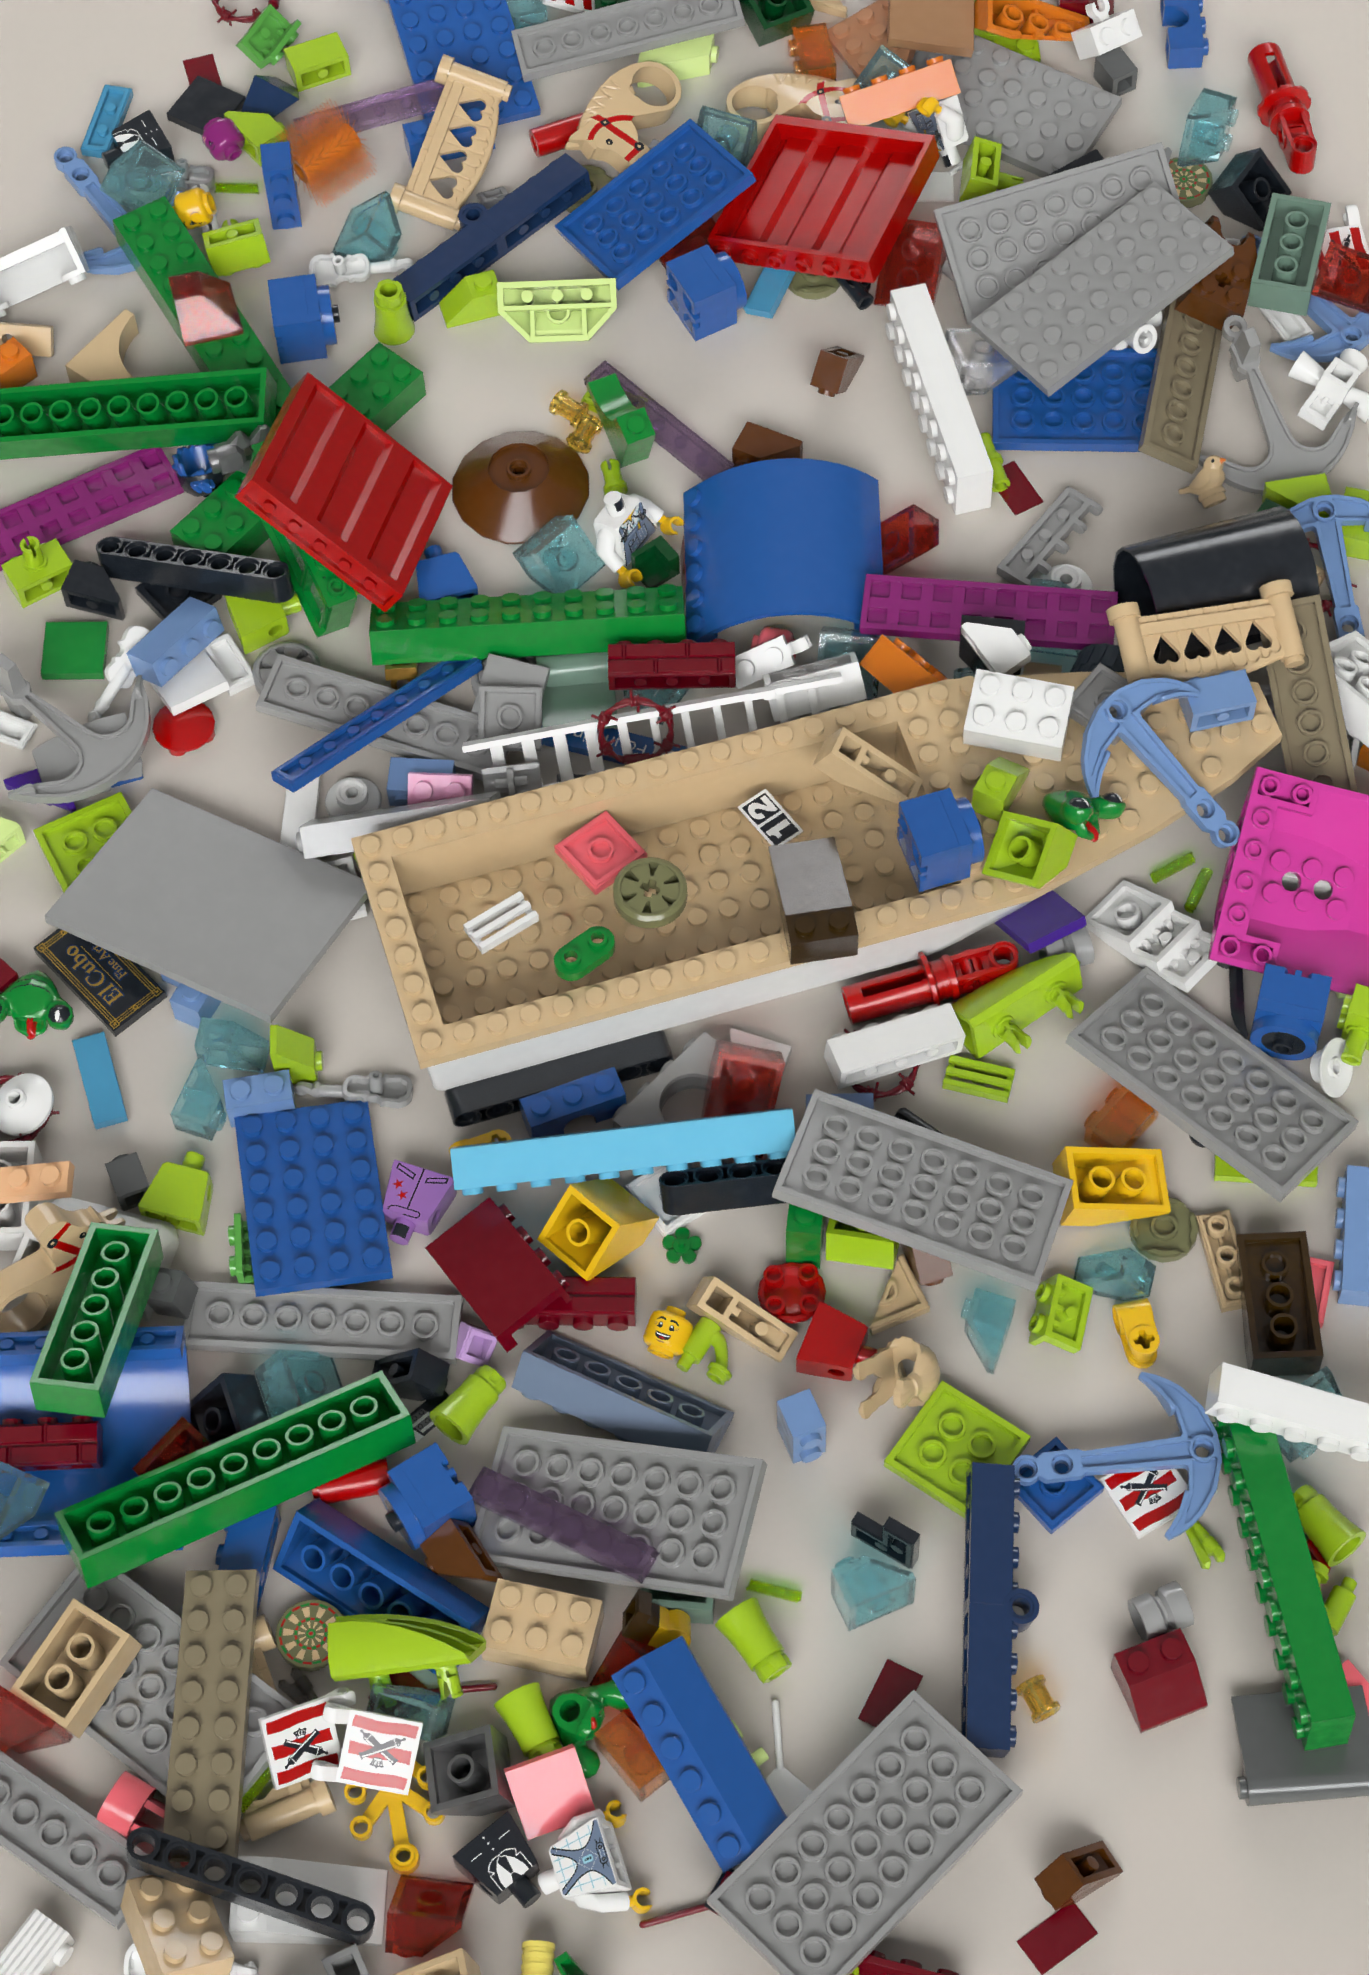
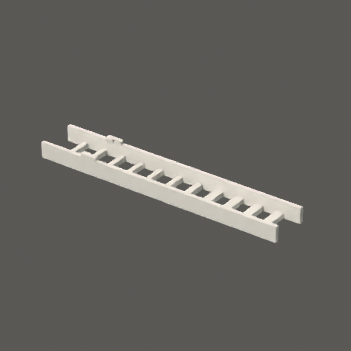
M841 673L673 703L665 705V707L670 708L675 705L676 708L671 710L673 714L681 713L687 748L695 747L689 711L713 707L718 740L726 738L720 705L744 701L749 731L751 732L757 730L752 700L763 698L764 701L776 699L780 722L785 723L788 722L784 699L785 693L807 690L811 714L815 715L819 713L815 688L843 683ZM655 708L641 709L639 713L636 710L611 715L617 718L618 721L610 720L609 724L605 725V727L617 725L623 756L624 754H633L627 726L628 722L650 719L653 740L659 743L662 742L659 724L656 723L659 712ZM595 718L463 742L462 745L463 753L490 748L493 767L507 765L503 749L504 745L521 742L525 763L537 762L538 757L534 740L553 737L561 782L574 779L566 734L584 731L592 771H605L603 757H596L601 751L599 750L598 720ZM654 744L655 751L657 752L660 746ZM542 782V787L549 786V785H553V784H556V783L543 785V782Z

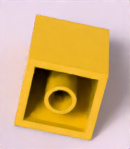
M595 1179L570 1184L537 1240L588 1281L643 1245L658 1221L659 1216L613 1179Z

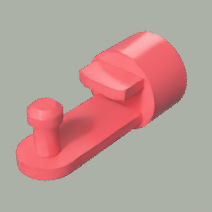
M125 1771L106 1797L96 1820L127 1838L137 1828H152L140 1821L147 1809L164 1818L165 1804L153 1798L156 1788ZM180 1862L181 1866L185 1867L189 1863Z

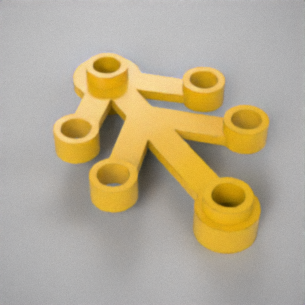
M415 1761L412 1777L417 1779L418 1785L422 1789L428 1790V1783H424L421 1780L422 1775L426 1773V1766H422ZM346 1784L344 1795L347 1802L351 1805L362 1804L366 1800V1790L368 1788ZM355 1787L362 1790L361 1795L357 1798L349 1796L350 1790ZM410 1788L408 1796L380 1790L363 1815L352 1819L350 1823L351 1834L358 1841L369 1839L373 1833V1826L388 1806L394 1847L389 1854L390 1864L396 1873L410 1875L419 1867L420 1856L417 1848L409 1843L403 1803L421 1814L426 1823L432 1826L441 1824L446 1815H439L437 1818L428 1817L427 1813L431 1809L430 1801ZM359 1823L368 1825L367 1831L362 1834L356 1833L355 1827ZM402 1851H408L411 1854L406 1862L397 1860L398 1854Z

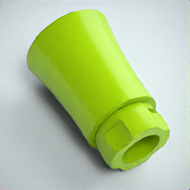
M384 279L378 282L377 288L374 290L375 337L381 343L390 346L404 344L412 338L415 332V325L409 313L406 294L398 281Z
M486 1364L480 1366L445 1401L430 1412L432 1422L452 1441L460 1445H467L480 1422L498 1401V1396L507 1386L506 1381L492 1367Z
M1305 1484L1293 1493L1303 1531L1319 1550L1329 1567L1340 1564L1362 1544L1366 1537V1532L1345 1517L1323 1494H1319L1311 1485Z
M756 1597L738 1604L716 1622L715 1627L729 1640L752 1672L755 1671L763 1684L775 1680L791 1667L792 1663L783 1652L784 1647L769 1625Z
M539 1682L521 1686L506 1694L494 1704V1708L515 1737L524 1757L532 1759L562 1748L559 1742L560 1736L548 1712Z

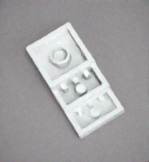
M1126 880L1117 885L1085 917L1086 928L1110 947L1143 969L1147 966L1171 985L1187 993L1217 964L1216 961L1208 960L1212 934L1203 931L1198 920L1176 911L1171 900Z

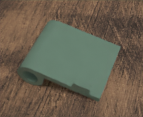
M608 652L536 656L537 665L550 669V675L542 698V728L592 719V714L599 716L601 711L607 710L616 703L615 690H609ZM612 725L605 727V729L618 727L617 725Z

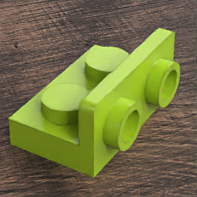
M1060 1273L1042 1281L1035 1293L1037 1304L1035 1313L1032 1315L1028 1325V1329L1031 1331L1028 1343L1036 1346L1045 1341L1073 1354L1080 1351L1093 1288Z

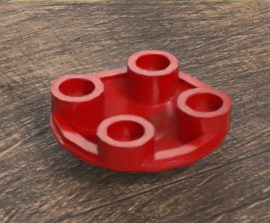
M203 703L176 716H173L167 706H164L155 716L152 730L156 741L163 748L168 749L171 755L182 756L186 752L196 750L214 739L215 720L212 711Z
M788 1262L770 1265L764 1270V1277L759 1283L757 1294L760 1306L781 1322L795 1324L807 1321L813 1317L818 1302L825 1301V1284L823 1278L818 1274V1269L815 1265L811 1263Z

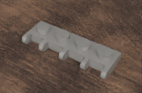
M1068 486L997 566L996 574L1016 585L1035 586L1030 580L1037 571L1047 575L1052 570L1051 565L1046 562L1055 550L1061 554H1066L1070 547L1064 540L1073 530L1083 534L1087 530V526L1082 522V519L1089 512L1099 516L1103 511L1102 506Z

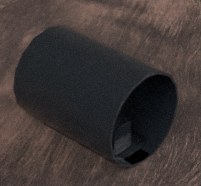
M1281 506L1123 546L1116 552L1113 564L1114 592H1118L1117 604L1137 602L1141 617L1261 599L1259 588L1262 585L1282 579L1291 581L1294 592L1291 600L1320 594L1316 565L1308 539L1299 521L1291 511ZM1253 623L1246 639V645L1262 641L1260 630ZM1221 628L1215 645L1216 652L1220 653L1239 648L1238 643ZM1191 632L1184 650L1185 656L1189 659H1195L1198 655L1201 657L1208 656L1209 650ZM1160 637L1153 656L1154 660L1159 664H1164L1167 660L1177 662L1179 659L1178 654Z

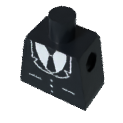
M150 110L115 128L111 132L114 148L101 153L107 169L123 164L128 173L134 171L135 173L148 174L155 172L161 166H176L172 146Z
M508 1811L452 1856L455 1867L498 1904L503 1903L511 1895H514L523 1908H528L541 1896V1892L531 1881L540 1871L538 1862Z

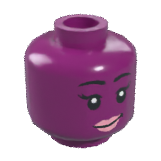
M216 117L204 126L202 141L216 160L233 161L241 155L245 138L231 119Z

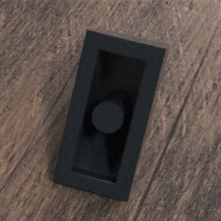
M74 560L61 587L66 607L123 621L125 613L121 599L104 567L91 561Z
M420 1348L375 1360L372 1374L382 1370L399 1398L424 1401L443 1396L448 1383L447 1376L450 1364Z

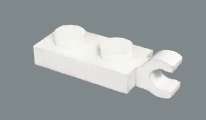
M783 634L735 655L737 688L740 689L763 679L764 674L780 671L795 665L796 661L793 655L813 646L808 634L788 643Z

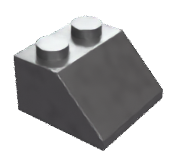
M491 1724L423 1743L430 1808L433 1815L485 1816L516 1807L503 1770L511 1766L507 1737Z

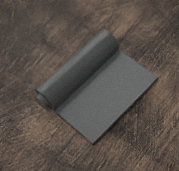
M1362 1685L1348 1686L1356 1713L1348 1744L1304 1751L1301 1739H1296L1294 1736L1291 1718L1295 1717L1292 1704L1286 1705L1283 1692L1231 1696L1243 1761L1242 1776L1236 1778L1239 1799H1245L1247 1806L1369 1796V1714Z

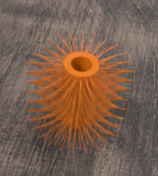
M340 111L338 117L333 115L331 118H328L322 112L324 121L321 115L316 119L317 122L313 117L314 125H312L309 119L308 121L312 128L311 130L306 129L303 123L304 129L299 128L302 132L301 136L296 135L293 137L291 133L289 134L292 137L290 147L292 149L293 169L299 177V182L301 179L303 185L306 183L307 188L309 186L312 194L314 190L316 193L317 191L319 193L322 192L321 188L328 194H330V190L333 193L334 191L331 186L333 187L335 184L334 178L337 182L336 185L340 183L343 187L347 183L344 177L348 183L353 179L350 172H348L350 169H353L357 175H359V171L361 174L363 173L359 167L360 163H363L367 170L369 169L363 161L368 155L360 150L361 148L365 150L360 140L366 139L358 137L353 127L349 125V118L348 124L346 120L344 123Z

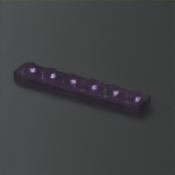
M483 1466L469 1490L475 1504L641 1585L660 1554L654 1547Z

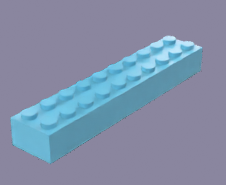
M781 1108L456 1146L450 1148L454 1190H462L463 1196L482 1194L484 1192L483 1187L496 1186L497 1192L517 1190V1183L530 1182L531 1188L551 1186V1179L565 1178V1184L585 1182V1175L598 1174L599 1180L619 1178V1171L632 1170L633 1176L653 1174V1167L666 1166V1170L671 1172L687 1170V1163L700 1162L702 1168L721 1166V1159L733 1158L736 1164L755 1162V1155L767 1154L770 1160L787 1158L795 1138L793 1109Z

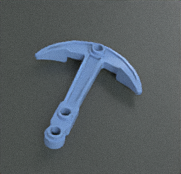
M61 147L56 150L54 160L57 169L64 173L65 178L77 193L87 199L115 235L112 220L127 212L99 183L97 175L85 161L77 157V153L73 148ZM177 191L175 196L183 191ZM174 198L170 203L171 206H174ZM101 247L83 252L89 267L87 273L120 275L136 271L121 247L104 253Z
M1254 235L1258 255L1262 238ZM1313 287L1307 315L1327 335L1314 340L1312 335H1307L1292 341L1271 343L1269 351L1294 361L1305 351L1316 362H1332L1335 357L1339 358L1341 352L1348 348L1361 351L1369 344V293L1364 300L1363 309L1355 317H1349Z
M1337 494L1309 498L1289 510L1299 521L1304 533L1309 531L1315 533L1334 607L1332 616L1337 639L1351 633L1345 632L1342 629L1344 625L1352 626L1353 631L1356 630L1365 637L1359 607L1354 602L1342 526L1364 525V531L1369 532V502L1362 498ZM1325 511L1329 514V517H1320L1318 513Z
M1170 678L1140 679L1113 691L1094 710L1083 733L1080 761L1084 783L1090 798L1099 797L1103 771L1111 754L1106 749L1114 738L1119 736L1180 801L1181 807L1202 832L1210 833V839L1216 847L1227 848L1235 845L1240 835L1238 826L1234 822L1226 820L1225 811L1204 787L1196 784L1140 714L1141 710L1151 703L1155 705L1172 699L1198 698L1200 691L1189 684ZM1110 707L1116 709V718L1111 715ZM1198 805L1204 810L1203 816H1200L1197 812ZM1219 830L1225 833L1224 841L1219 837Z
M1141 1372L1138 1379L1157 1397L1169 1417L1175 1415L1181 1436L1087 1451L1077 1448L1043 1452L1037 1458L1026 1454L1019 1456L1014 1461L1015 1477L1020 1478V1485L1023 1486L1033 1485L1038 1480L1049 1484L1081 1480L1085 1476L1186 1469L1188 1472V1490L1184 1491L1179 1512L1164 1535L1170 1541L1190 1529L1203 1516L1217 1490L1222 1457L1217 1431L1208 1415L1205 1414L1203 1406L1176 1383L1155 1374ZM1203 1447L1208 1451V1456L1199 1457L1195 1450ZM1059 1463L1065 1464L1068 1471L1063 1474L1058 1473L1055 1470V1466ZM1027 1467L1032 1470L1033 1474L1025 1478L1021 1476L1019 1471Z

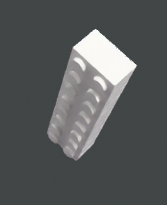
M926 284L890 290V303L886 304V312L889 322L885 324L886 334L889 341H894L893 351L897 364H902L903 383L905 387L910 386L913 410L918 409L920 414L918 415V423L921 433L926 432L927 434L926 444L930 457L934 456L936 459L935 472L938 480H943L944 482L943 493L947 504H952L955 515L990 508L994 470Z

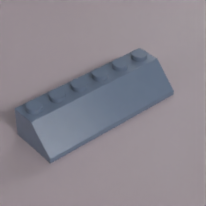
M547 1330L523 1351L512 1384V1388L520 1391L524 1397L545 1402L551 1405L555 1411L576 1416L582 1419L586 1425L609 1431L617 1439L625 1442L715 1453L734 1416V1412L551 1330Z

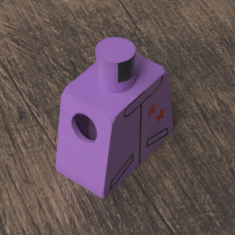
M394 1160L383 1203L385 1221L388 1224L394 1225L389 1235L393 1242L400 1245H408L413 1232L426 1236L432 1234L456 1197L457 1190H454L453 1177Z

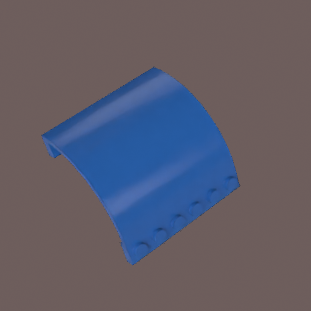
M801 458L772 459L748 463L725 470L683 493L687 639L694 640L696 643L710 642L718 638V632L735 625L767 617L786 615L823 616L853 622L854 638L862 645L880 636L860 634L866 574L883 575L879 484L877 479L855 468L829 461Z
M184 1325L138 1327L106 1417H93V1421H98L103 1426L102 1468L0 1472V1557L70 1555L62 1540L55 1512L191 1454L190 1382ZM49 1331L0 1333V1425H2L3 1419L10 1418L22 1419L23 1424H37V1419L41 1417L58 1418V1423L72 1422V1417L84 1416L42 1411L35 1408L29 1381Z

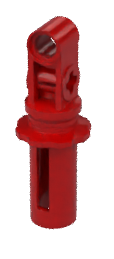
M1272 42L1259 44L1248 55V64L1262 97L1261 103L1257 106V115L1260 117L1261 123L1264 126L1270 127L1272 133L1277 136L1279 146L1283 150L1289 169L1296 174L1310 173L1314 169L1317 151V141L1309 121L1308 109L1311 106V98L1308 96L1307 89L1301 85L1295 86L1280 47ZM1266 56H1274L1275 58L1268 63Z
M999 941L977 949L964 950L952 956L944 954L940 956L939 960L936 959L934 961H928L924 953L921 952L918 953L917 966L841 987V992L851 1025L925 1004H937L940 1006V1001L943 999H959L961 994L971 993L995 978L1018 968V949L1011 942ZM1005 959L1009 960L1010 962L1007 964H1000L997 961Z

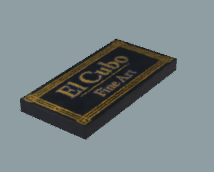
M57 929L34 947L36 955L115 1037L167 998L165 991L139 964L61 929Z

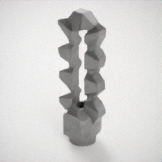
M266 424L258 425L249 437L243 432L237 431L227 441L214 444L212 449L206 450L213 474L221 472L224 475L237 470L247 474L252 453L245 456L243 449L264 441L270 428Z

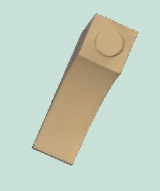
M127 309L122 311L65 365L70 383L134 378L124 367L126 351L132 340L139 334L133 313Z

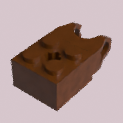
M1212 215L1205 224L1225 239L1221 232L1219 218ZM1250 232L1240 240L1238 245L1231 244L1234 248V255L1176 299L1175 310L1221 331L1224 321L1232 315L1244 317L1257 259L1255 236Z

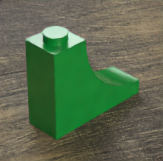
M616 373L588 382V392L614 454L620 463V468L649 458L656 434L645 407L637 409L633 406L625 394Z
M789 1204L786 1226V1263H811L820 1269L825 1216Z

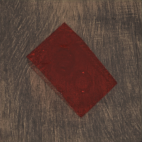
M907 219L879 273L874 305L886 307V304L890 303V290L925 283L934 306L942 277V266L946 260L945 250L936 223Z
M716 1039L708 1073L701 1118L775 1109L785 1067L782 1052ZM764 1154L755 1155V1156H756L757 1158H763V1155H764Z

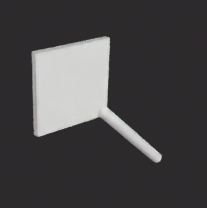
M963 161L949 172H932L917 202H954L953 175L962 169Z
M774 1699L772 1701L776 1768L766 1778V1781L788 1817L813 1791L784 1767L779 1701Z

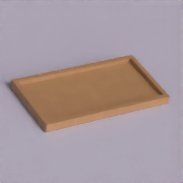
M888 0L887 46L971 58L974 51V0Z

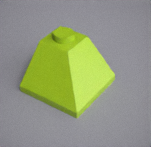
M1003 811L982 874L1040 889L1068 866L1078 835L1058 823Z

